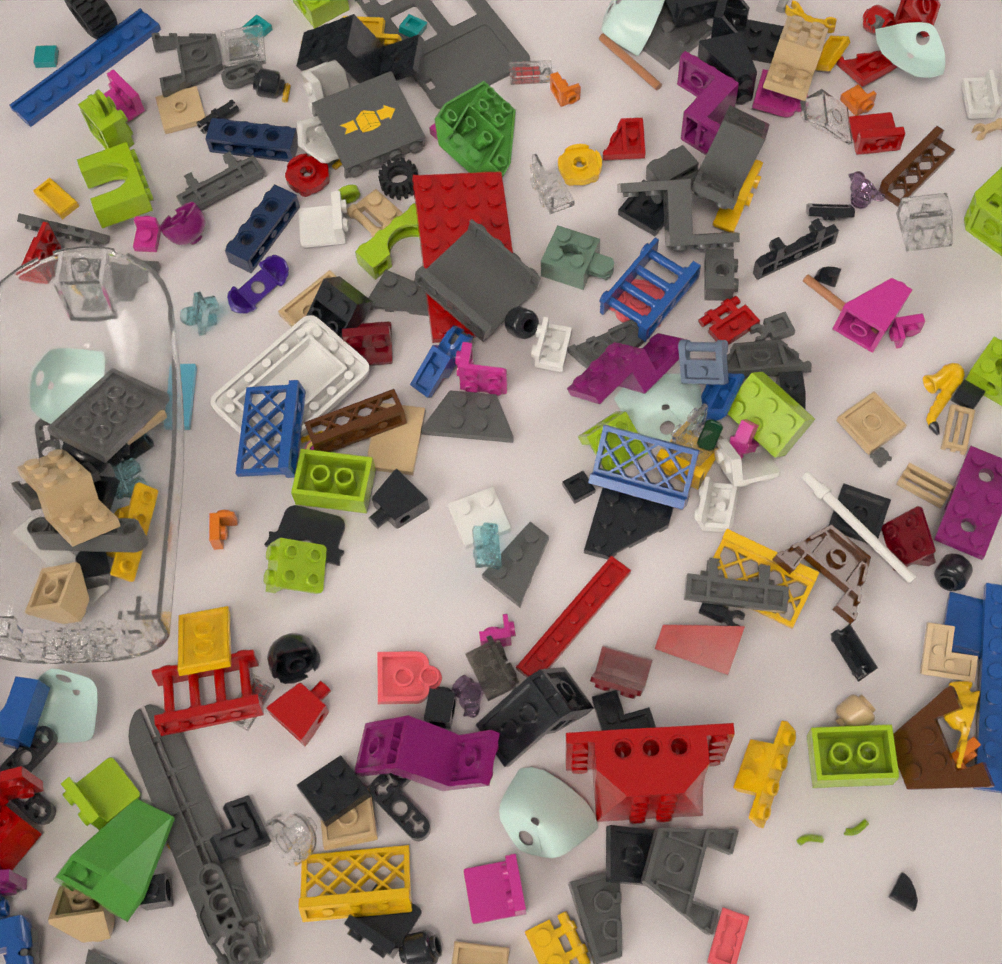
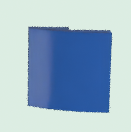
M728 374L729 383L725 385H706L701 395L702 412L697 423H705L710 419L718 421L727 416L745 379L744 374Z

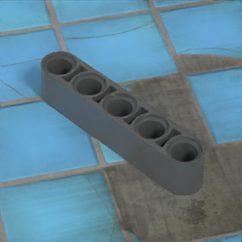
M45 517L35 518L27 526L28 533L40 550L138 552L143 550L148 544L147 536L139 521L132 518H118L120 527L73 547Z

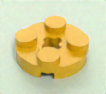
M574 144L568 146L565 152L559 156L558 172L567 185H587L599 179L602 171V158L596 149L595 151L589 149V145ZM577 162H581V164L585 166L577 167L576 165Z

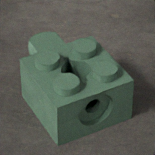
M557 225L541 259L542 277L584 290L590 275L607 280L614 272L613 258L600 254L599 238Z

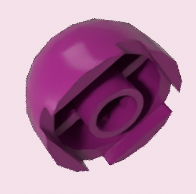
M188 202L175 210L177 214L172 218L168 215L159 227L163 235L170 242L176 245H187L189 243L194 245L202 239L201 234L205 229L206 222L198 205L194 202Z

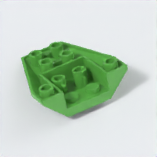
M483 81L441 107L435 117L438 144L469 173L501 171L503 177L511 163L516 110Z
M139 799L134 800L67 859L53 880L72 892L77 890L97 901L107 911L128 922L145 898L175 818Z

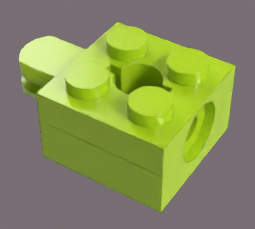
M293 0V3L313 28H317L350 10L348 0Z
M98 89L94 92L95 94L88 95L87 99L78 104L89 131L105 149L127 142L129 148L135 145L131 137L133 132L126 123L128 121L126 115L121 109L116 110V105L109 96L105 97Z
M994 336L970 370L966 380L985 390L986 392L983 396L1001 406L1002 340Z

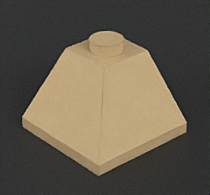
M74 562L42 568L25 613L61 624L81 622L86 613L89 595L80 564Z
M59 886L48 922L50 925L82 943L101 942L111 938L115 924V915L107 911L97 901L79 891L74 890L72 892L64 886Z

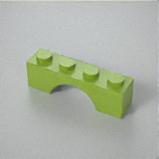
M415 203L410 205L408 210L402 215L395 217L384 229L377 231L374 237L366 243H362L355 251L357 263L375 280L385 270H389L392 267L390 252L398 241L407 237H419Z

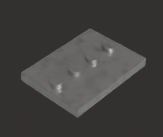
M663 3L654 28L642 50L670 70L680 61V56L684 51L690 53L699 45L700 40H705L711 35L712 27L704 21L676 27L665 3Z
M112 368L50 424L47 429L50 435L106 463L170 401L169 395Z

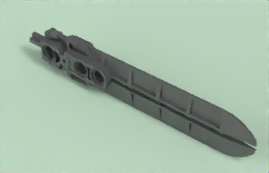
M149 704L144 707L156 737L152 738L139 708L134 712L129 726L128 738L130 749L153 807L175 818L167 842L196 911V916L206 941L216 954L218 964H263L264 960L271 956V950L269 949L267 936L262 931L259 913L235 859L221 864L210 842L213 835L221 833L223 830L181 732L161 736L155 726L154 715L162 714L165 710ZM159 743L170 769L169 771H166L155 745ZM172 776L183 800L184 805L180 806L176 793L169 779ZM185 811L188 812L190 820L193 824V827L199 839L197 841L194 840L190 827L187 823V820L183 813ZM202 846L208 864H204L198 847ZM218 874L217 882L213 885H208L210 876ZM228 898L227 907L218 910V903L222 899ZM249 923H255L258 935L255 938L244 929ZM221 937L225 938L223 948L226 954H222L216 945ZM248 947V957L240 961L238 958L240 950Z

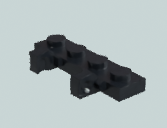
M817 218L811 221V225L808 226L810 233L800 237L796 242L788 246L783 243L780 237L771 240L769 243L770 251L755 261L753 275L759 280L835 244L839 233L838 228L835 224L825 227L820 222V219Z

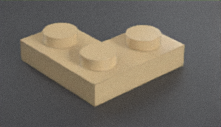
M927 622L920 674L975 682L978 656L952 652L955 626Z

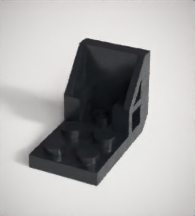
M718 0L713 18L711 38L742 32L752 60L771 64L784 26L749 20L750 7L744 0Z
M565 667L541 669L526 678L483 717L476 726L479 731L493 730L500 733L496 756L504 767H509L544 735L558 732L586 716L594 707Z

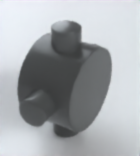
M883 447L876 450L874 454H870V458H873V462L879 468L885 465L887 461L892 460L888 451Z

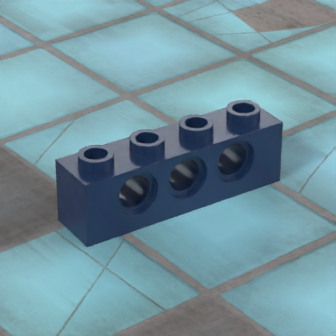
M212 118L205 138L208 149L212 153L226 154L231 152L232 155L251 157L254 155L255 158L289 162L294 158L298 149L296 128L266 123L234 121L225 118Z
M275 184L270 191L264 194L261 203L252 210L249 219L240 226L237 235L226 245L225 253L229 263L252 274L299 210L300 205L296 194Z

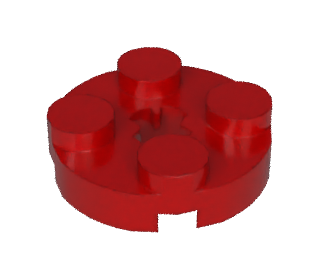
M307 153L295 156L287 164L285 178L288 186L302 197H308L319 192L330 182L328 164L321 163L313 156H308ZM306 171L307 173L313 172L310 176L305 177L303 174Z

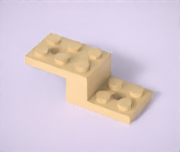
M787 16L763 88L805 101L822 53L828 28L819 22L810 23L804 21L800 16Z
M63 449L53 450L44 457L27 460L23 465L17 467L19 475L36 491L45 519L72 547L120 527L118 517L98 499L91 473L67 451Z

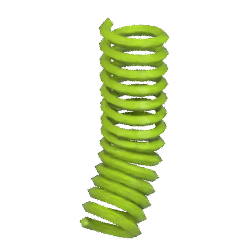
M864 819L857 826L848 828V834L846 828V834L844 832V835L854 836L861 833L869 825L868 821Z
M805 834L799 837L798 840L796 839L799 845H803L808 841L823 843L824 838L822 840L821 835L820 840V835L807 834L806 836Z

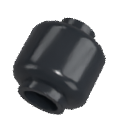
M261 68L258 73L255 72L253 90H256V94L260 97L275 99L279 92L283 93L285 80L280 79L279 71Z
M519 306L514 307L505 317V328L508 333L517 338L528 339L535 335L539 318L530 309Z
M947 554L941 559L935 570V579L939 586L947 591L962 590L972 576L973 567L963 555Z
M429 930L406 935L402 946L399 947L401 962L406 964H437L439 957L442 955V946L438 935H433Z

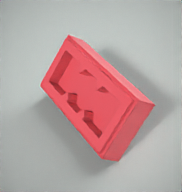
M722 908L709 952L708 964H737L750 916Z

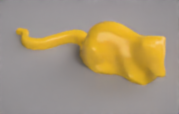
M970 681L949 683L948 686L955 687L963 709L943 717L952 729L961 732L956 748L959 752L958 768H961L980 691H970L973 685Z

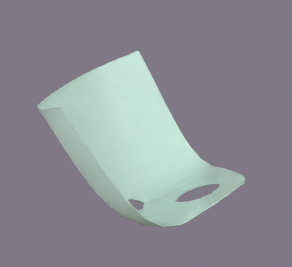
M611 0L605 12L601 30L611 40L638 56L654 28L665 0H621L619 4H616L617 0Z
M912 22L875 29L876 41L882 54L902 70L916 77L931 78L944 73L945 52L939 34L932 24ZM921 31H926L930 36L929 42L925 45H919L916 42V35ZM907 54H912L914 58H909Z
M57 348L48 351L35 366L31 374L30 407L32 411L42 420L52 424L104 376V352L74 348ZM39 371H43V381L38 386L36 384V376ZM50 381L54 383L53 389H48Z
M679 373L664 374L645 394L623 387L614 398L619 409L627 412L638 433L670 442L676 431L687 432L699 420L702 412L700 385L681 383V374ZM667 404L670 406V409L662 410V406ZM663 422H673L675 425L674 431L670 434L661 433L660 426Z
M49 669L44 672L38 680L50 687L37 727L47 726L54 730L58 737V743L86 742L92 739L98 704V693L95 683L88 677L60 669ZM56 675H65L71 679V682L61 681ZM72 690H79V695H74ZM42 734L40 736L42 741L48 742L49 739H47L46 735Z
M533 767L519 769L500 803V820L506 832L519 850L531 855L546 858L562 856L583 842L599 828L595 814L588 803L572 788L545 770ZM531 818H538L540 821L539 825L531 822ZM520 831H527L533 837L532 845H526L520 840Z

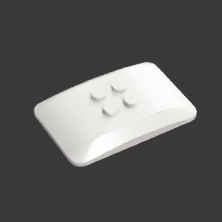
M312 315L305 316L214 393L210 401L211 406L220 417L240 434L246 387L288 385L289 380H299L306 391L301 436H303L307 432L304 422L325 415L335 408L369 374V363L320 319ZM286 392L279 393L273 400L279 404L286 398ZM253 394L252 403L256 406L265 396L263 394ZM269 402L260 411L266 416L275 406ZM279 412L270 421L276 426L283 420L284 415ZM256 413L250 419L249 425L253 428L263 418ZM266 423L257 433L263 438L273 428ZM277 433L267 443L274 448L281 441V436ZM254 434L247 442L254 446L260 439ZM266 445L258 450L263 456L270 451Z

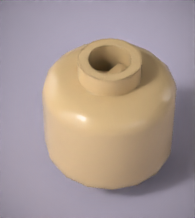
M852 694L836 707L835 711L839 718L835 721L840 726L870 725L875 720L873 712L876 709L862 694L859 697Z

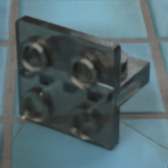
M491 635L486 637L488 643L465 653L488 701L510 690L513 691L516 688V684L519 683L511 662L505 663L508 659L499 640L494 642Z

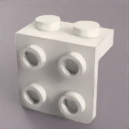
M336 60L324 62L301 73L304 82L303 89L308 96V105L311 112L312 102L349 88L345 70Z
M318 116L297 122L298 146L321 163H330L332 160L339 159Z
M340 191L331 192L332 205L302 208L299 210L300 243L303 248L346 244L345 232H349L348 220L344 218V213H347L346 199H341Z
M726 438L717 441L718 449L714 451L716 462L734 487H744L758 481H771L773 478L780 476V469L767 453L762 452L748 455L741 459Z

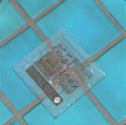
M261 24L220 31L224 70L248 60H257L262 65L266 64L264 33Z

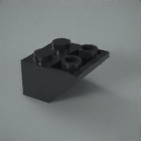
M340 276L323 278L306 316L312 315L317 317L343 339L342 329L357 328L365 320L373 301Z

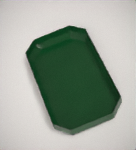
M712 419L705 422L697 441L699 448L707 451L714 450L723 430L720 422Z

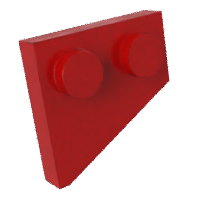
M881 50L873 51L872 53L856 54L854 59L844 60V57L841 56L836 62L839 68L862 87L897 68L895 64L882 54Z
M643 117L621 118L617 125V130L613 132L608 147L603 151V160L645 159Z

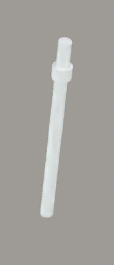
M809 471L802 476V479L815 491L814 494L821 501L824 500L909 584L917 578L831 494L832 490L825 483L821 484Z

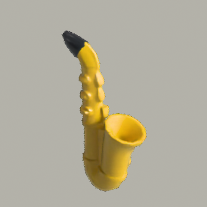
M958 363L946 364L935 374L923 377V385L929 393L934 394L938 389L941 390L926 417L929 428L936 435L940 434L936 419L951 399L954 391L961 385L965 376L964 368Z

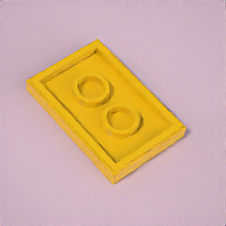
M228 606L178 615V673L180 676L231 667V630Z

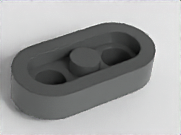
M248 60L226 68L221 74L223 85L228 89H237L253 83L255 72L258 73L263 68L262 64L257 60Z

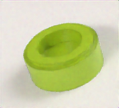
M346 185L338 190L340 191L341 199H346V204L353 203L360 197L357 185Z

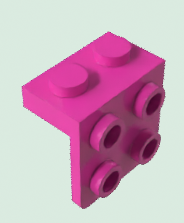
M463 342L461 351L456 353L455 362L457 365V376H459L460 390L474 393L486 392L497 394V396L507 394V370L500 367L474 365L472 343Z

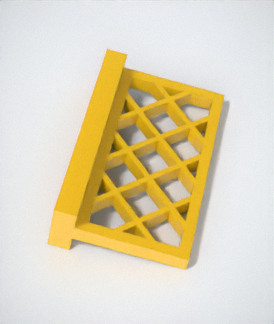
M726 529L722 541L713 558L720 559V566L717 568L722 570L724 578L728 579L725 569L738 564L743 577L735 580L748 581V579L758 577L759 572L746 576L742 563L752 560L758 566L760 564L769 565L770 572L775 571L779 573L783 583L777 584L779 586L789 587L788 585L796 582L807 586L804 594L795 598L792 597L789 589L788 604L791 603L794 610L791 621L781 617L779 613L754 610L793 629L820 572L799 563L796 569L789 574L772 560L778 552ZM724 547L735 553L737 561L723 565L720 555ZM785 576L792 580L786 581ZM800 600V602H799V604H798V606H797V608H796V605H795L794 602Z
M409 845L302 855L301 893L298 903L302 922L348 918L350 914L354 917L412 912ZM404 855V860L396 868L387 862L392 856ZM366 858H374L378 861L370 870L361 865ZM347 860L351 865L342 873L334 868L339 861ZM321 863L324 866L315 876L308 871V864ZM382 866H385L391 873L381 881L374 874ZM357 868L365 875L355 884L347 877ZM328 871H331L337 878L327 886L320 879ZM397 876L404 881V888L392 889L388 884ZM369 879L378 885L373 891L365 892L361 889ZM342 881L351 887L345 894H337L333 891ZM315 884L324 890L319 896L307 897V892Z

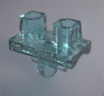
M201 291L195 292L192 306L185 307L180 312L181 322L188 326L197 325L199 336L206 335L207 327L217 324L215 311L219 310V304L215 296L203 297Z
M133 458L112 466L115 478L120 480L115 495L117 499H122L123 497L131 498L135 483L140 482L147 485L144 478L140 475L133 479V476L142 471L140 464Z
M486 522L482 526L474 525L472 533L475 568L491 567L500 570L502 564L498 525Z

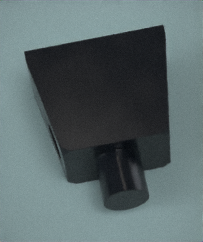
M396 468L373 495L372 501L377 511L368 519L377 529L386 521H389L398 529L430 509L428 498Z

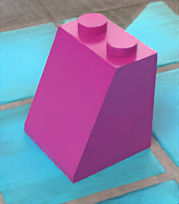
M890 278L847 302L832 329L873 353L894 322V319L900 313L913 289L907 287L901 281ZM874 327L879 331L875 334L871 328Z

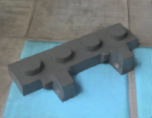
M231 152L222 155L225 164H228V168L200 183L193 177L192 172L184 175L189 187L176 197L181 206L188 202H194L202 210L264 177L265 172L254 155L243 161H236Z
M709 558L706 571L701 570L700 575L690 573L686 575L684 600L783 614L787 612L789 587L775 585V580L769 579V565L760 564L757 567L759 571L756 580L751 579L750 582L724 578V575H718L717 565L720 559Z

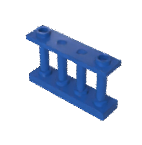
M656 237L650 244L646 243L643 246L638 258L614 286L601 295L599 300L600 313L602 315L610 307L614 308L638 324V338L645 342L698 280L701 265L695 261L688 268L686 266L683 268L658 253L659 239ZM652 259L678 275V279L675 283H668L644 267ZM639 275L665 291V295L661 299L658 298L656 300L632 285L631 282ZM626 291L650 306L651 312L648 315L642 316L617 299Z

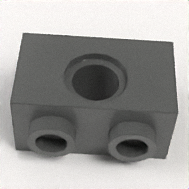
M706 249L704 259V300L724 301L727 298H733L734 292H738L739 279L734 278V272H738V259H734V249Z

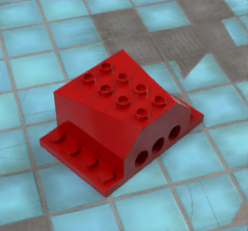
M734 723L566 733L565 744L566 771H572L573 774H584L592 769L597 822L629 820L630 824H641L646 822L645 819H656V822L663 823L670 822L672 818L703 816V784L709 766H718L721 764L720 762H724L735 735Z

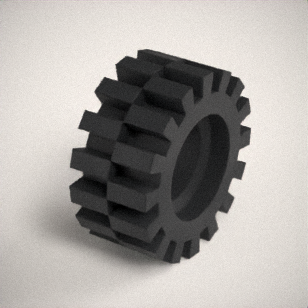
M393 158L394 162L392 163L390 160L386 161L387 166L383 164L381 166L382 170L379 169L378 172L381 190L384 191V194L386 196L389 195L391 199H394L396 196L397 200H401V196L408 199V194L413 196L412 177L413 175H418L416 165L412 164L409 159L406 162L405 158H401V161ZM396 175L407 176L406 180L399 183L391 181Z

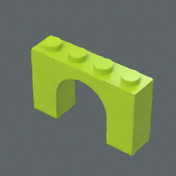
M127 142L77 159L88 189L113 180H126L117 189L90 198L102 229L153 211L150 201H153L154 198L135 149L130 150Z

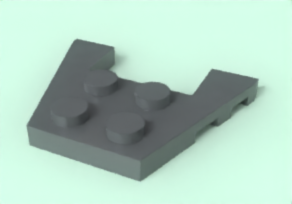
M151 33L156 53L177 48L181 73L159 78L163 97H168L224 69L216 34L189 33V36H178L177 33H169V36H160L159 33Z
M655 828L641 882L703 933L713 935L719 910L698 903L693 898L706 847L727 855L733 854L739 830Z

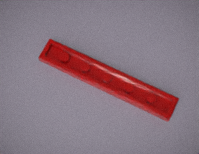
M611 556L516 666V670L528 678L541 669H550L631 574V570Z

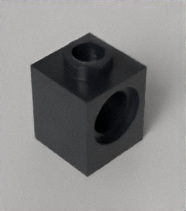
M447 687L429 688L424 721L441 728L451 729L457 701L455 692H452Z
M166 874L153 875L145 898L139 906L146 911L173 907L172 879Z

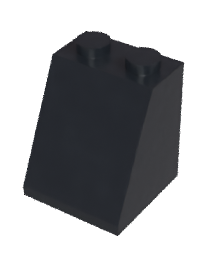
M742 32L700 40L697 57L739 83L736 104L752 101L757 70Z

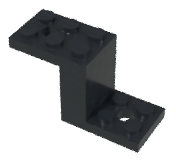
M352 14L304 32L296 66L301 71H304L324 62L336 60L359 84L390 71L396 81L418 74L424 39L420 35H416L384 46L357 16Z

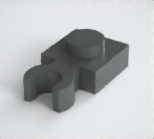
M785 311L765 318L763 325H753L750 329V334H761V336L756 337L755 341H765L768 337L771 340H778L793 336L795 328Z

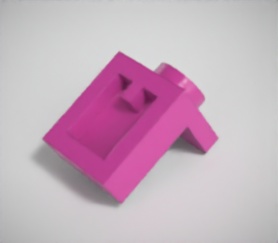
M135 216L134 223L137 229L133 243L134 250L138 252H157L161 235L157 218Z
M923 313L896 317L892 326L889 328V337L891 341H894L896 349L902 348L906 336L911 337L921 332L925 323Z
M502 614L504 628L488 627L484 631H479L482 650L512 646L511 637L516 636L514 621H508V614Z

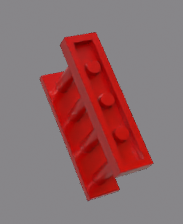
M239 650L231 654V667L183 676H180L178 673V665H165L151 670L157 685L163 686L165 712L154 715L155 726L160 735L165 736L263 716L262 702L258 694L252 695L250 668L259 666L254 650ZM239 670L242 696L227 700L224 673ZM214 675L216 702L201 706L199 678ZM188 681L190 707L175 711L173 683Z

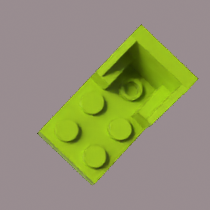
M1002 167L974 193L964 217L965 230L1000 256H1002Z

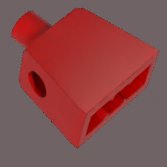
M319 681L311 691L302 683H298L268 705L266 709L277 722L303 746H306L329 713L327 706L322 700L331 690L322 681Z

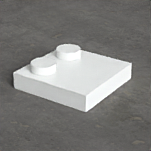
M494 487L448 503V508L465 549L511 532L510 524Z

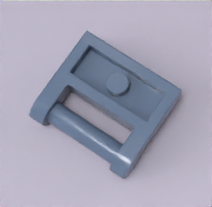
M680 340L678 350L681 383L719 385L729 383L727 366L728 342L726 340H717L716 342ZM690 352H715L716 358H690Z

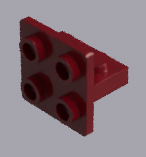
M390 321L361 323L357 328L342 329L343 341L366 359L369 366L393 363L392 326Z
M917 506L883 524L881 530L886 547L906 567L912 564L929 567L936 563L934 557L936 549L922 507Z

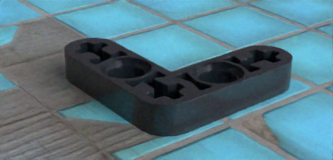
M47 726L37 727L31 745L33 744L40 751L37 753L31 747L19 746L0 766V772L12 769L11 766L13 764L15 767L22 766L29 772H32L57 744L58 737L56 732ZM42 734L46 735L47 739H49L47 743L41 742L40 736ZM25 752H30L32 755L30 763L21 765L19 762L20 756ZM41 792L35 793L26 802H20L18 798L10 800L26 816L39 825L49 824L55 818V806ZM36 803L44 808L47 813L46 816H39V811L32 806Z
M392 773L380 774L370 784L369 790L373 800L412 840L418 842L425 840L431 830L429 821L401 792L411 780L396 778ZM390 775L392 781L396 783L397 786L393 787L391 783L386 788L388 792L387 795L384 796L383 794H379L377 796V786L380 785L381 787H385L389 783L386 777ZM403 802L407 805V812L403 816L393 814V806L396 803ZM413 812L416 815H413L412 819L418 825L422 822L424 823V825L422 826L424 832L421 834L418 831L413 834L412 832L414 828L409 821H407L411 817Z

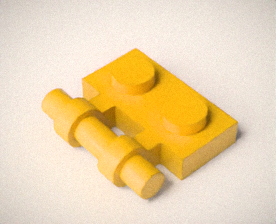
M567 911L557 915L561 926L555 930L549 919L525 931V935L539 964H570V961L576 958L579 964H591L587 955L589 952L585 943L582 944L576 932L578 927L574 920L571 921ZM565 935L572 947V950L566 953L559 941V938Z

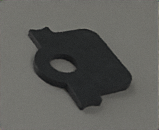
M293 505L285 510L278 530L276 532L269 531V538L264 545L268 547L270 543L279 538L297 541L307 540L311 543L324 545L326 547V563L340 566L344 550H340L338 547L345 531V523L337 515Z

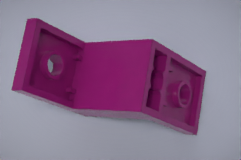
M684 51L680 56L677 85L697 98L683 113L681 140L706 155L729 105L735 107L739 83L732 77L721 73L715 67L703 62L697 56Z
M409 715L365 723L354 773L361 777L392 773L440 791L490 786L500 733L487 730L459 735Z

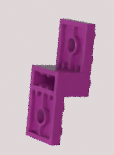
M657 333L649 339V342L643 348L614 342L605 349V352L599 358L592 361L581 375L573 380V383L567 390L573 397L601 404L618 386L645 394L679 360L678 345L683 338Z
M970 446L944 508L945 513L934 537L935 541L980 560L984 559L1002 514L1001 457ZM979 473L989 474L991 481L985 482L981 480ZM961 523H971L974 531L967 532L963 530Z

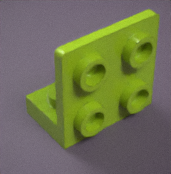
M616 411L577 437L582 445H590L595 455H597L603 425L635 433L638 432L626 411ZM608 432L606 441L611 449L622 444L617 434ZM634 439L628 443L635 456L646 450L640 440ZM624 446L613 451L620 464L631 458ZM604 448L603 454L608 452L606 448ZM646 452L645 454L639 456V457L637 458V460H639L640 458H642L643 456H645L646 454H648V452ZM609 454L602 458L601 465L603 469L610 471L617 467ZM631 461V462L627 463L626 465L622 466V468L625 469V468H627L628 466H630L631 464H633L634 462Z

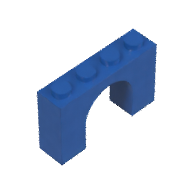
M15 676L7 702L0 711V742L4 746L12 749H18L19 746H31L50 687L40 680Z

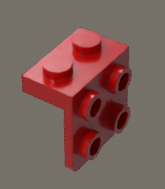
M0 805V870H13L40 838L42 833L20 818L6 805Z

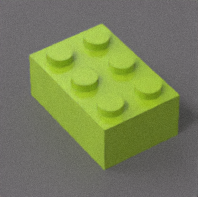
M753 372L740 387L728 411V415L739 425L741 420L744 419L759 425L754 439L775 458L786 456L815 421V418L764 372Z
M301 449L291 490L295 504L367 514L376 472L373 457Z
M892 724L812 727L806 737L812 788L894 785L899 779Z

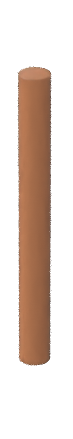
M604 33L599 36V40L650 86L656 91L661 88L662 83Z
M809 274L804 277L803 282L838 310L841 311L846 304L844 301ZM874 327L871 328L875 334L879 331Z

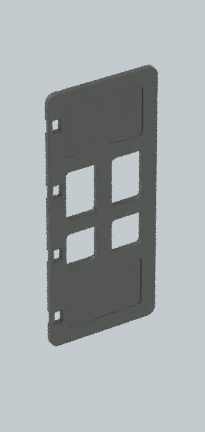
M355 0L367 17L385 19L384 34H398L402 40L406 39L403 34L398 32L399 29L391 18L412 7L418 8L436 31L437 35L424 41L418 74L412 77L438 109H441L445 103L483 81L490 86L512 75V67H527L530 64L528 52L486 0H466L476 15L455 26L448 23L431 0H392L384 5H380L377 0H370L366 4L362 0ZM432 82L435 88L430 90L426 84Z

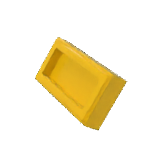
M830 35L823 46L815 70L831 71L851 43L849 36Z
M50 177L33 190L34 194L62 220L79 207L78 202Z

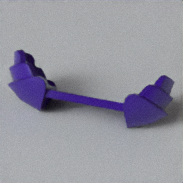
M278 255L268 256L259 263L261 270L239 289L233 286L227 295L231 311L236 313L252 312L257 309L255 305L275 287L284 285L289 274V267L285 259ZM254 282H261L265 289L262 293H254L251 285Z

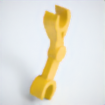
M794 0L791 3L793 9L786 5L785 14L792 17L796 15L810 23L819 22L828 28L827 33H834L837 22L836 18L827 17L825 20L813 18L804 13L800 4Z

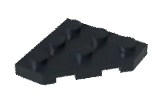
M602 487L585 544L584 554L608 560L611 556H616L618 552L647 540V537L658 531L660 533L668 529L674 507Z

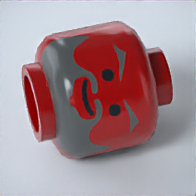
M874 5L863 14V28L876 36L875 29L895 25L894 13L882 5Z

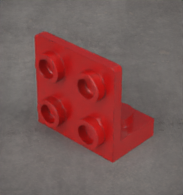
M891 112L849 117L848 123L856 155L898 151L901 149L906 133L904 126H895Z
M43 221L37 236L33 237L17 273L20 279L45 284L48 276L53 272L54 262L61 253V245L48 222Z

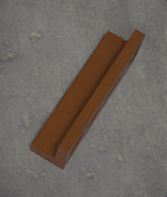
M936 126L882 180L878 194L900 208L954 154L955 149L941 140L944 130ZM936 147H938L942 151H944L945 154L942 156H934L933 150ZM921 162H930L931 168L920 169L919 164ZM917 176L918 181L916 183H906V177ZM903 189L904 196L899 199L891 192Z
M391 389L306 421L304 424L314 450L333 452L407 424V420L395 389ZM393 398L394 406L388 408L381 407L383 401ZM364 408L372 409L370 415L360 416L358 413ZM345 416L349 418L346 424H336L337 419ZM319 425L327 426L324 432L314 435L313 427Z

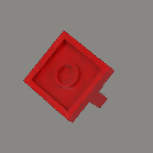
M901 0L895 16V25L923 22L934 26L941 4L938 0ZM926 31L920 32L923 38L929 36Z

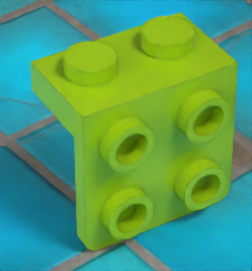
M279 538L270 543L266 550L268 569L265 571L263 582L266 584L265 592L277 593L282 589L319 594L323 591L326 563V547L324 545Z
M111 757L103 761L77 783L70 777L60 783L65 789L62 795L71 806L76 804L80 809L77 815L86 826L91 824L98 830H101L131 802L139 799L141 795L140 791L116 760Z

